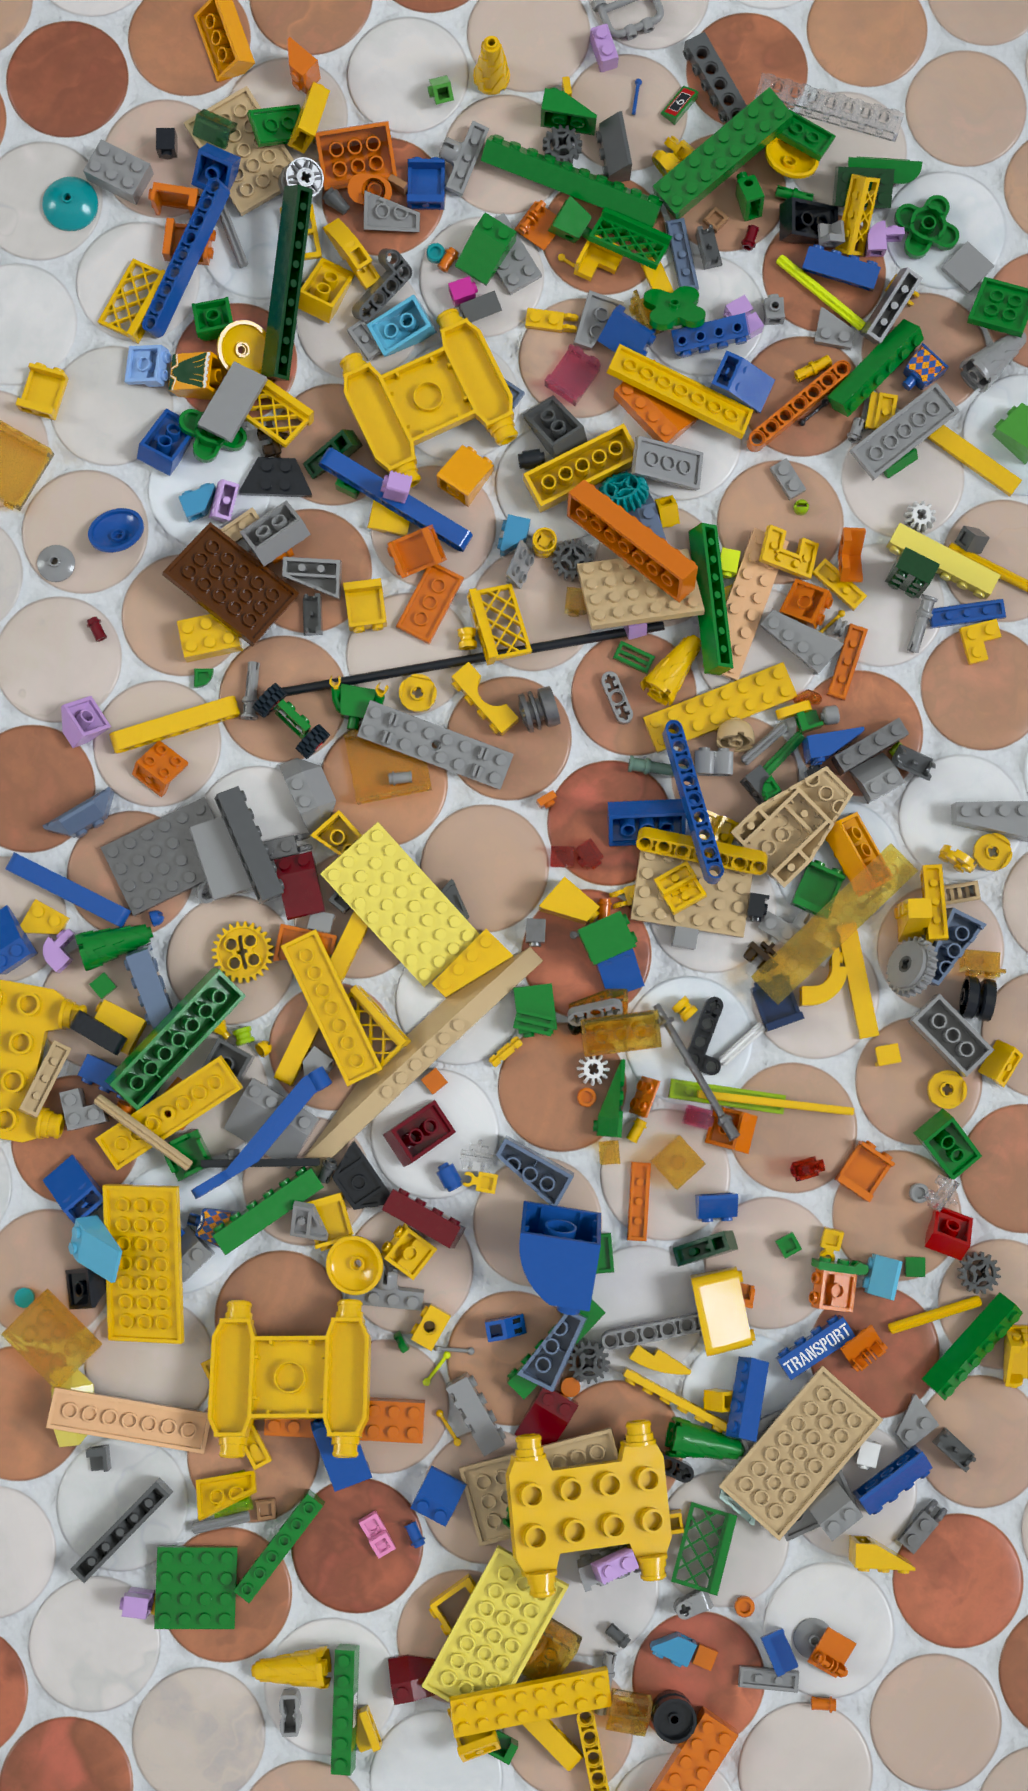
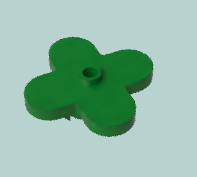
M933 195L927 199L921 208L913 204H903L897 209L894 221L897 226L904 227L905 232L909 234L904 243V251L909 257L913 259L923 258L931 246L941 250H950L956 246L959 240V231L954 225L946 222L950 205L945 197Z
M682 286L673 293H668L661 289H650L644 293L643 304L652 311L649 317V324L656 330L673 329V326L682 325L681 328H697L705 323L706 313L704 309L696 306L699 302V292L693 287Z
M187 409L179 417L181 431L195 438L193 454L201 462L209 463L214 461L218 456L220 448L239 451L246 444L247 434L242 427H240L231 443L198 427L197 424L204 412Z

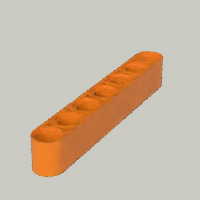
M845 360L837 361L754 429L747 440L748 449L752 452H758L831 393L849 375L851 370L849 362ZM837 369H843L845 374L838 373ZM828 380L831 385L827 386L823 381ZM809 392L816 393L817 397H811ZM799 403L803 408L797 409L794 404ZM786 415L789 420L784 421L780 416ZM766 427H773L775 431L768 432ZM757 438L761 443L755 444L752 442V439Z

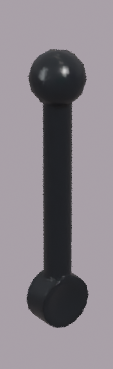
M823 399L821 404L804 419H800L798 424L804 426L809 418L821 408L829 405V400Z

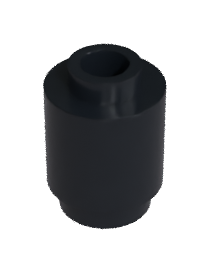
M540 449L522 451V453L518 454L519 468L530 470L546 463L544 452H540Z

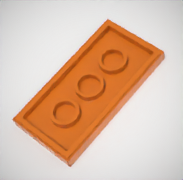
M439 564L426 568L396 628L430 645L464 577Z

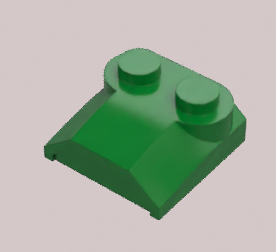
M228 297L196 304L192 303L197 336L203 341L218 339L222 330L233 322Z

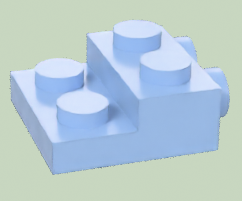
M162 345L129 346L124 382L128 385L145 384L148 387L165 386V381L169 379L167 363L171 362L169 350Z

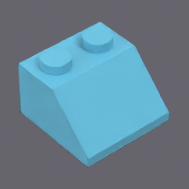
M872 1254V1257H869L867 1262L869 1268L868 1276H865L862 1287L865 1288L864 1292L894 1301L903 1262L894 1258Z

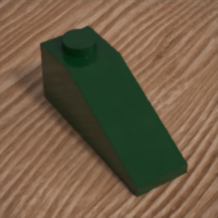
M342 429L307 459L303 465L311 478L315 479L326 472L318 463L328 447L337 450L349 458L363 445L353 430Z
M733 1230L722 1231L673 1247L678 1267L738 1250Z

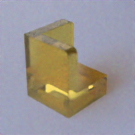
M618 1140L598 1142L600 1164H620Z

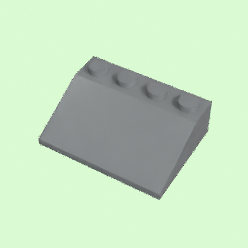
M222 816L189 828L213 901L253 890Z
M252 1078L224 1129L248 1143L286 1097L259 1080ZM302 1109L265 1154L271 1158H297L320 1118Z

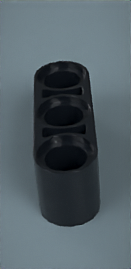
M78 1010L68 1026L117 1056L128 1040L122 1034L81 1010Z

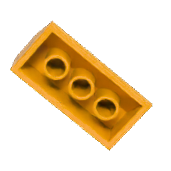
M208 0L194 15L216 80L221 82L245 74L255 64L233 0Z
M858 812L835 822L825 840L829 843L835 858L843 869V873L849 879L852 889L858 897L894 879Z

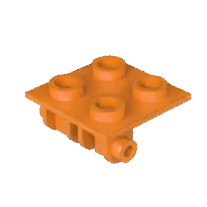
M540 200L533 203L514 230L544 251L556 236L548 231L556 214L545 208L546 203Z
M642 1076L637 1083L635 1096L630 1102L629 1112L647 1118L661 1081Z
M869 1325L861 1330L852 1340L847 1341L840 1349L856 1372H862L869 1366L866 1360L872 1364L868 1358L870 1355L876 1361L877 1359L873 1353L879 1358L886 1353L885 1350L888 1347L881 1341L873 1326Z
M827 1627L807 1662L835 1678L837 1676L840 1678L846 1677L848 1670L844 1664L857 1643Z

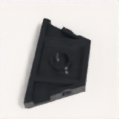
M258 457L239 490L240 495L312 497V492L296 458Z
M355 1140L352 1141L335 1170L332 1179L353 1210L384 1205L390 1192Z

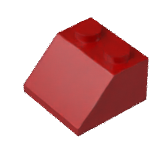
M936 1205L926 1232L924 1247L961 1261L971 1245L973 1218Z

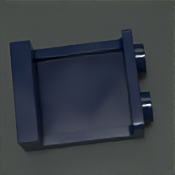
M783 973L773 976V981L767 983L765 980L755 982V987L750 989L766 1032L805 1019L802 1011L800 1012L789 982V975L783 976Z

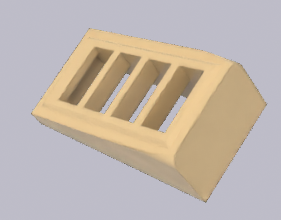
M978 880L944 886L946 905L981 900ZM969 886H973L974 897H970ZM961 887H965L967 898H963ZM954 888H957L959 899L956 900L954 896ZM947 889H949V891H950V896H951V900H950V901H947V896H946V890H947Z

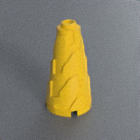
M488 36L482 41L480 55L473 74L474 84L478 86L479 91L487 95L500 94V91L502 89L505 90L510 82V71L502 44L495 36Z
M695 635L684 637L640 682L642 690L644 691L647 687L649 689L647 693L649 697L666 706L668 703L670 706L690 671L693 661L701 650V640Z
M320 1646L315 1649L300 1650L276 1657L259 1659L260 1661H256L252 1665V1677H255L260 1682L327 1689L330 1685L331 1677L326 1678L328 1672H332L330 1650L327 1649L328 1646Z

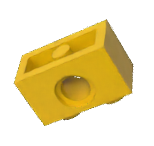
M431 1303L429 1307L425 1305L420 1314L423 1317L420 1324L415 1323L410 1332L413 1335L411 1340L430 1351L434 1348L451 1317V1314ZM432 1321L435 1324V1329L427 1331L424 1328V1323Z

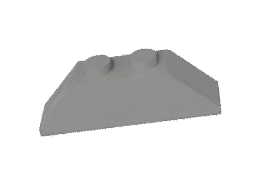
M295 758L279 766L309 834H312L331 817L336 804V798L320 765Z

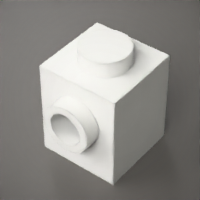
M867 1439L855 1452L853 1459L859 1468L869 1470L870 1467L876 1468L881 1444Z

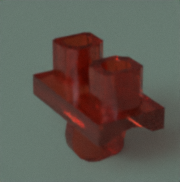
M815 1156L792 1162L790 1172L795 1177L796 1182L818 1176L819 1172L825 1171L823 1159L816 1160Z

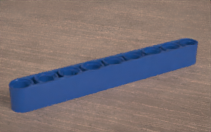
M216 177L211 178L207 182L142 321L143 329L156 338L162 337L165 334L230 195L229 188Z
M328 447L318 463L328 473L422 529L432 524L438 539L460 552H464L473 537L470 531L409 494L405 504L383 498L384 492L380 490L384 479L333 448Z
M670 720L664 728L663 740L703 878L708 884H716L723 876L724 867L683 727L679 721ZM669 729L675 730L676 734L670 733ZM674 747H679L682 751H676ZM678 764H684L686 769L680 768ZM684 782H690L692 786H686ZM689 799H694L697 804L690 803ZM694 817H700L702 822H697ZM699 835H705L707 837V840L701 839ZM704 853H710L713 858L706 857ZM709 871H716L718 876L711 875Z

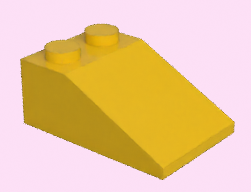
M322 257L301 287L298 309L330 323L347 293L355 274Z

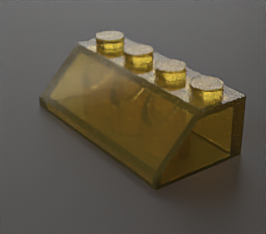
M658 1009L580 1019L582 1049L585 1057L662 1047Z

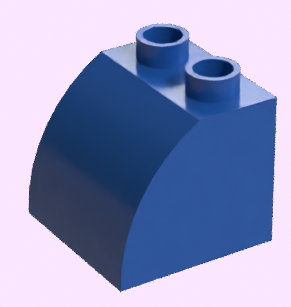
M524 1201L519 1252L521 1264L529 1283L546 1303L551 1306H557V1310L563 1314L577 1315L580 1313V1310L590 1311L601 1247V1213Z

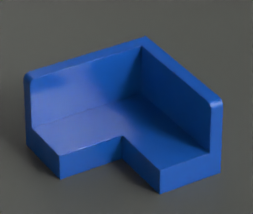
M783 1628L760 1637L777 1677L798 1667Z

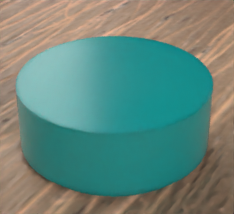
M439 243L429 245L426 251L428 260L435 264L440 263L445 255L444 247Z
M21 1288L15 1293L14 1301L17 1306L27 1308L34 1303L35 1293L30 1288Z

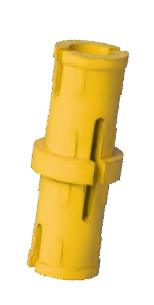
M825 355L795 370L794 376L796 380L801 382L831 367V358L829 355Z

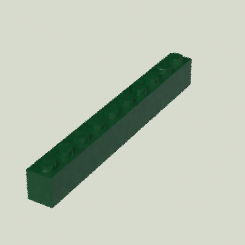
M301 185L284 186L261 370L262 375L274 381H289L313 195V189Z

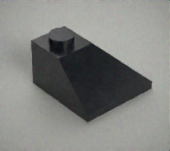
M86 1267L65 1270L70 1310L95 1308L106 1291V1279Z

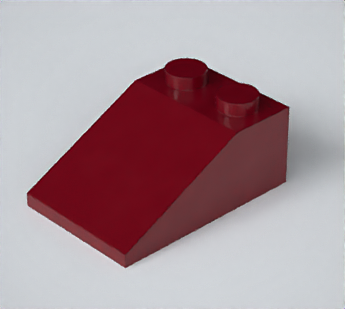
M312 851L275 859L277 877L282 880L285 887L282 900L287 920L325 912Z
M433 1100L384 1133L383 1136L403 1167L429 1152L456 1131L437 1102Z
M541 1387L514 1434L516 1436L532 1433L540 1434L542 1438L541 1445L556 1442L577 1410L578 1402L556 1389L551 1392Z

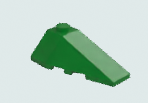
M625 1059L620 1060L598 1113L597 1120L593 1121V1132H596V1136L622 1137L623 1112L621 1106H623Z

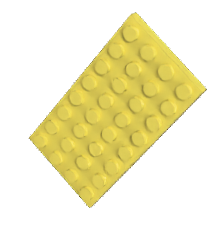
M376 822L320 873L423 987L448 967L480 935L379 822Z
M498 1545L422 1683V1687L449 1702L450 1696L516 1684L567 1591L569 1584L556 1577V1582L554 1583L556 1593L553 1596L533 1598L529 1593L530 1585H528L527 1578L522 1576L521 1570L513 1558V1553Z

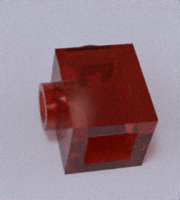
M591 838L575 848V853L578 856L576 860L582 868L585 866L587 870L589 868L594 870L602 864L601 860H603L604 856Z

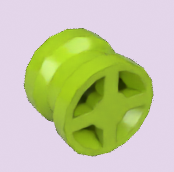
M251 1026L232 1031L237 1039L236 1046H242L255 1041V1038L251 1035Z

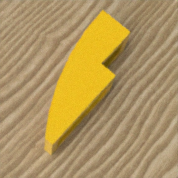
M635 1345L628 1355L632 1361L651 1370L676 1375H690L691 1373L688 1367L658 1347L652 1354L642 1346Z

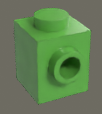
M447 75L429 79L430 86L427 87L429 97L434 99L436 105L454 100L451 82Z

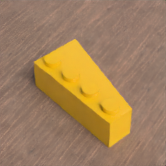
M338 810L310 836L338 855H341L362 834Z
M485 929L431 984L447 998L513 958V955Z

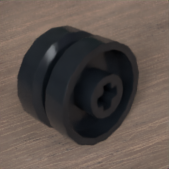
M966 976L960 993L959 1014L967 1019H972L976 1014L978 1020L989 1022L993 1016L996 1004V981L984 978L980 982L977 977Z
M666 1690L658 1694L652 1701L650 1719L657 1735L663 1741L671 1744L682 1743L688 1740L694 1733L697 1725V1716L689 1699L683 1693L676 1690Z

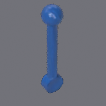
M639 78L635 80L636 89L632 115L636 114L639 87L642 84V80Z

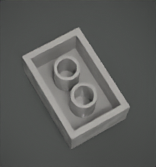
M102 139L83 170L87 181L137 205L154 174L150 163Z
M287 500L240 531L247 545L263 566L271 563L278 556L311 535L303 520Z

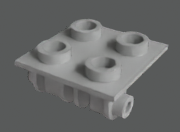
M522 540L519 541L506 572V582L512 585L515 583L519 589L522 588L523 583L527 580V573L530 566L534 563L535 556Z

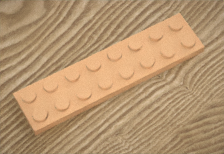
M757 528L752 530L726 601L734 668L723 673L722 676L734 681L739 679L779 570L759 562L765 532ZM784 541L783 549H787L789 541Z
M54 1387L46 1428L201 1454H204L210 1427L208 1412Z

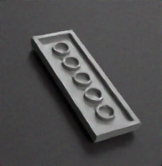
M936 382L854 446L849 452L870 478L874 480L960 411Z

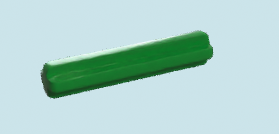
M797 731L763 766L769 776L805 739L801 732Z

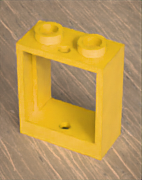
M470 1574L464 1576L430 1601L429 1606L431 1608H429V1611L434 1619H439L442 1624L440 1628L446 1636L450 1634L452 1626L438 1605L464 1587L471 1594L476 1583Z

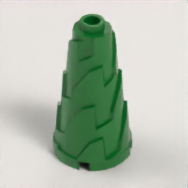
M146 924L132 927L128 925L115 929L107 928L94 932L91 930L75 934L84 968L86 971H89L151 942L150 938H153L151 927H146Z
M673 1416L671 1419L675 1423L669 1422L665 1447H670V1451H665L666 1456L718 1460H737L743 1456L744 1445H741V1441L727 1437L726 1434L712 1431L681 1417Z

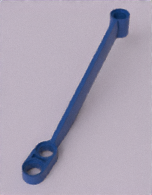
M323 1066L315 1069L298 1082L226 1170L191 1190L195 1199L207 1194L259 1162L313 1095L332 1084Z

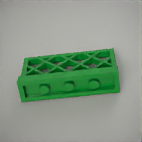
M604 207L600 218L588 236V241L656 270L663 256L666 255L673 236ZM607 234H613L615 237H609ZM595 235H602L603 238L596 237ZM625 241H630L631 244L626 245ZM619 242L620 246H617L613 243ZM647 248L649 252H643L642 249ZM653 257V259L655 260V262H654V261H651V260H649V259H647V258Z
M691 1502L671 1582L718 1596L738 1516ZM694 1507L702 1509L706 1518L696 1523L692 1516ZM706 1511L712 1512L713 1514L708 1516ZM716 1514L725 1516L723 1525L715 1529L710 1518ZM691 1519L694 1522L692 1526H690ZM708 1519L713 1531L703 1536L698 1525ZM696 1526L701 1538L691 1543L687 1536L688 1530ZM722 1528L721 1534L719 1536L717 1530ZM715 1532L719 1542L718 1545L710 1548L705 1537ZM686 1539L689 1542L687 1546H685ZM703 1539L708 1551L698 1556L693 1544ZM691 1546L696 1557L686 1563L682 1556L683 1550ZM715 1548H717L716 1554H715V1556H714L712 1550H714ZM710 1552L714 1559L713 1565L705 1569L700 1557ZM682 1559L684 1564L679 1567L680 1561ZM698 1559L703 1570L693 1576L688 1564ZM686 1566L691 1577L685 1581L676 1579L678 1570ZM710 1568H712V1569H711L710 1576H709L707 1570H709ZM703 1572L706 1573L709 1579L707 1588L699 1586L695 1580V1577ZM693 1579L695 1584L689 1583L688 1581Z

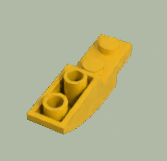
M339 218L324 226V232L341 258L347 261L363 288L367 290L372 287L380 278V275L372 265L373 260L356 236Z

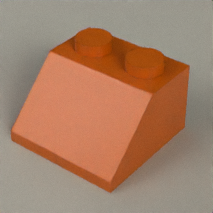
M289 37L287 41L292 85L298 91L302 90L307 94L312 83H317L321 79L318 60Z
M722 1107L725 1114L731 1115L733 1118L732 1122L740 1133L739 1137L729 1141L722 1126L719 1127L717 1124L719 1122L718 1116L713 1109L705 1143L749 1154L758 1116Z

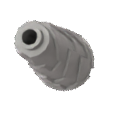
M1023 333L1022 338L1008 334L963 360L959 369L963 368L960 374L966 384L973 390L980 388L979 392L988 390L999 378L1004 368L1018 355L1019 350L1026 344V334Z

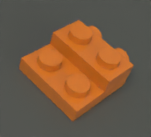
M795 579L779 612L798 620V622L816 629L818 625L821 626L825 619L823 614L826 608L830 609L832 606L833 598L829 590Z
M816 1268V1271L811 1276V1281L814 1284L813 1291L809 1294L811 1307L853 1313L857 1275Z

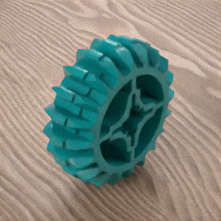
M628 471L625 473L619 472L617 475L612 474V477H607L606 482H602L601 487H599L601 493L606 494L614 503L622 506L626 512H635L636 508L640 509L641 505L646 504V499L649 498V487L645 478L632 475Z

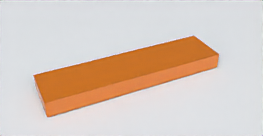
M849 624L826 695L845 701L868 629Z
M631 1162L627 1240L647 1241L651 1163Z

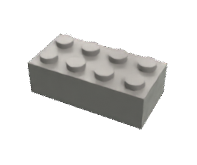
M941 994L934 995L908 1020L915 1030L961 1077H967L994 1051Z

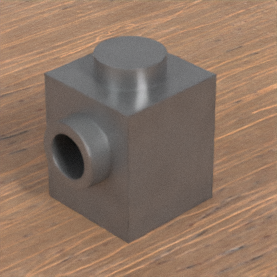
M526 919L525 943H529V946L541 947V944H545L546 919Z

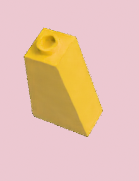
M315 82L312 83L288 142V146L303 154L316 135L330 90L323 85Z

